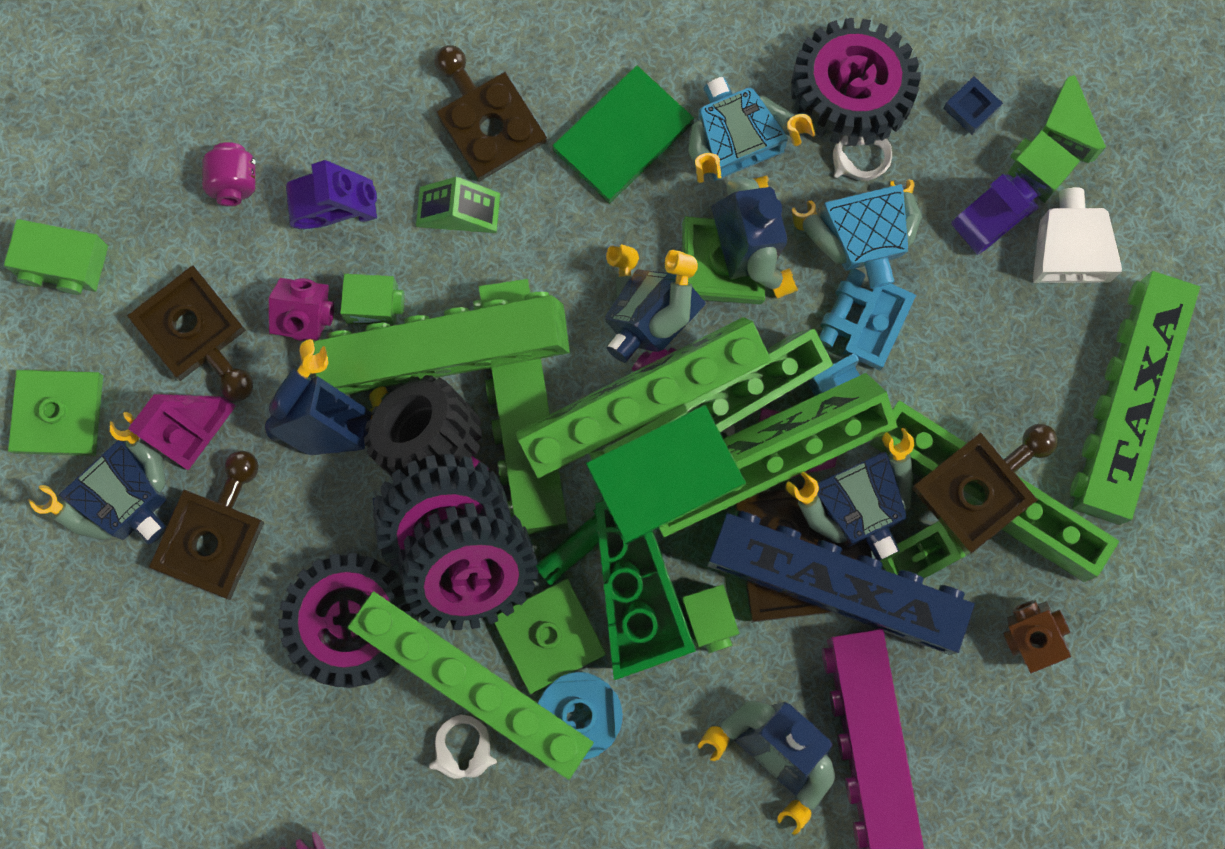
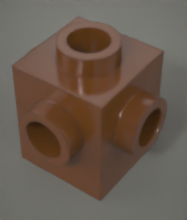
M1032 600L1015 607L1012 610L1014 615L1007 617L1010 630L1003 633L1014 657L1022 655L1030 674L1071 657L1069 646L1064 636L1071 632L1060 609L1052 612L1047 601L1037 604L1036 600ZM1037 631L1042 632V633H1040V634H1038V635H1033V634H1032V633L1037 632Z

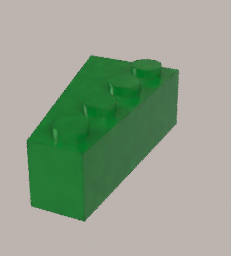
M601 494L595 495L612 670L615 681L696 652L654 532L652 531L625 544Z

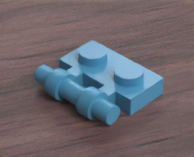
M852 269L846 280L840 282L835 292L838 297L831 312L826 313L822 319L820 326L823 329L819 338L823 346L828 348L833 347L838 335L848 338L849 341L843 354L850 356L856 353L860 362L881 371L916 295L893 284L873 288L871 292L861 287L866 275L860 270ZM853 303L864 307L857 324L846 320Z

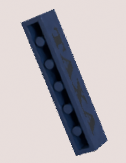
M737 510L735 515L726 514L708 562V567L871 627L883 629L885 632L948 655L959 653L975 603L963 599L964 592L946 585H940L938 590L923 585V577L905 570H899L898 575L882 570L883 563L871 557L858 555L857 560L841 555V547L826 541L818 540L816 545L800 540V532L785 526L777 525L776 530L759 525L761 521L759 517L744 511Z

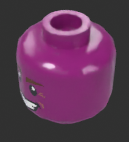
M232 142L216 144L202 159L203 191L209 197L216 199L220 205L237 206L241 204L242 200L249 198L256 189L255 158L240 144Z

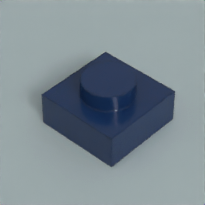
M973 76L946 102L943 109L973 135L1000 109L1003 103Z

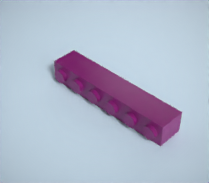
M880 629L831 637L827 639L828 648H822V658L826 674L833 673L836 690L830 691V703L834 717L841 716L844 733L837 735V741L842 761L849 760L851 777L845 778V786L849 803L856 804L859 821L853 822L857 848L924 849L884 630Z

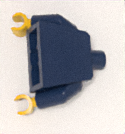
M305 340L299 348L302 364L299 368H292L269 404L271 416L265 423L267 436L273 441L283 440L308 455L364 450V437L368 434L365 430L366 423L373 417L370 414L373 408L379 406L382 402L381 398L388 393L386 387H378L370 393L369 399L373 408L368 410L320 377L310 378L309 375L311 373H320L327 368L328 356L325 346L321 348L319 353L313 355L315 350L313 340Z

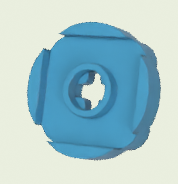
M575 672L559 677L547 687L538 702L543 708L594 742L583 760L594 758L609 748L622 726L623 713L619 697L607 682L590 673ZM578 703L583 704L585 711H592V720L585 721V728L576 729L575 722L567 721V713L573 712L575 704Z

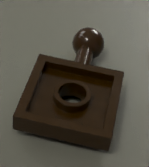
M446 45L437 51L434 58L437 71L445 77H452V80L463 95L436 111L437 117L479 182L547 142V136L506 72L476 88L465 70L466 57L459 47ZM496 118L500 120L504 126L501 133L496 136L484 134L480 128L486 119Z
M193 265L127 315L179 381H182L207 361L221 378L220 391L225 398L237 402L245 400L252 393L253 380L250 374L242 369H233L232 365L220 352L225 346L244 333L246 329ZM187 313L195 314L197 317L195 328L188 333L178 332L176 326L178 319Z
M1032 425L1024 432L1022 445L1003 459L980 432L914 485L912 489L968 556L1038 500L1015 472L1033 457L1045 458L1050 456L1057 447V435L1048 425ZM967 483H977L984 489L985 500L982 505H971L965 500L963 489Z
M236 451L226 459L224 469L228 479L217 502L185 489L183 490L149 568L231 600L265 523L260 519L233 509L242 485L252 481L259 469L257 459L247 451ZM207 533L214 534L218 540L216 551L209 556H201L197 551L198 539Z

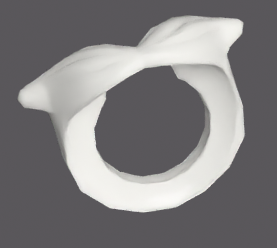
M878 134L874 144L870 145L880 147L885 156L882 164L875 170L861 171L848 159L842 151L843 145L848 143V136L841 135L839 143H836L833 149L832 157L835 170L833 176L835 178L846 175L859 181H869L885 173L891 165V144L887 138L881 141ZM859 137L857 145H865L863 137Z
M458 715L450 718L442 724L436 733V759L429 764V768L436 769L454 779L473 778L481 775L489 766L497 763L496 759L490 755L488 728L481 720L472 716ZM461 723L470 724L475 727L480 735L474 757L469 760V766L466 770H459L457 762L445 744L448 731Z

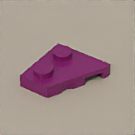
M154 394L129 426L128 430L189 470L236 405L221 396Z

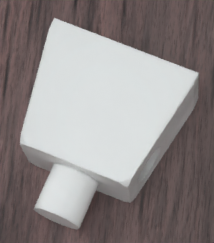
M1066 188L1059 191L1060 208L1048 210L1040 220L1033 283L1111 282L1122 272V266L1108 211L1104 208H1085L1084 189Z

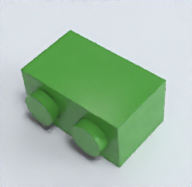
M16 219L4 266L17 276L16 281L28 286L41 287L42 282L57 284L56 288L69 294L81 295L82 289L96 292L108 245L97 234Z

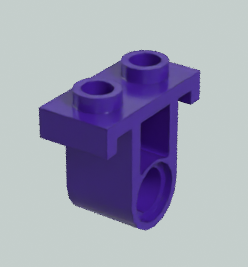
M327 160L311 164V174L293 179L286 184L289 222L293 228H320L359 216V221L361 222L377 218L375 205L377 193L373 180Z
M1002 174L990 184L991 187L952 221L951 225L976 255L985 251L1022 219L1029 217L1039 208L1033 201L1038 196L1037 192L1023 177L1020 178L1017 175L1014 178Z

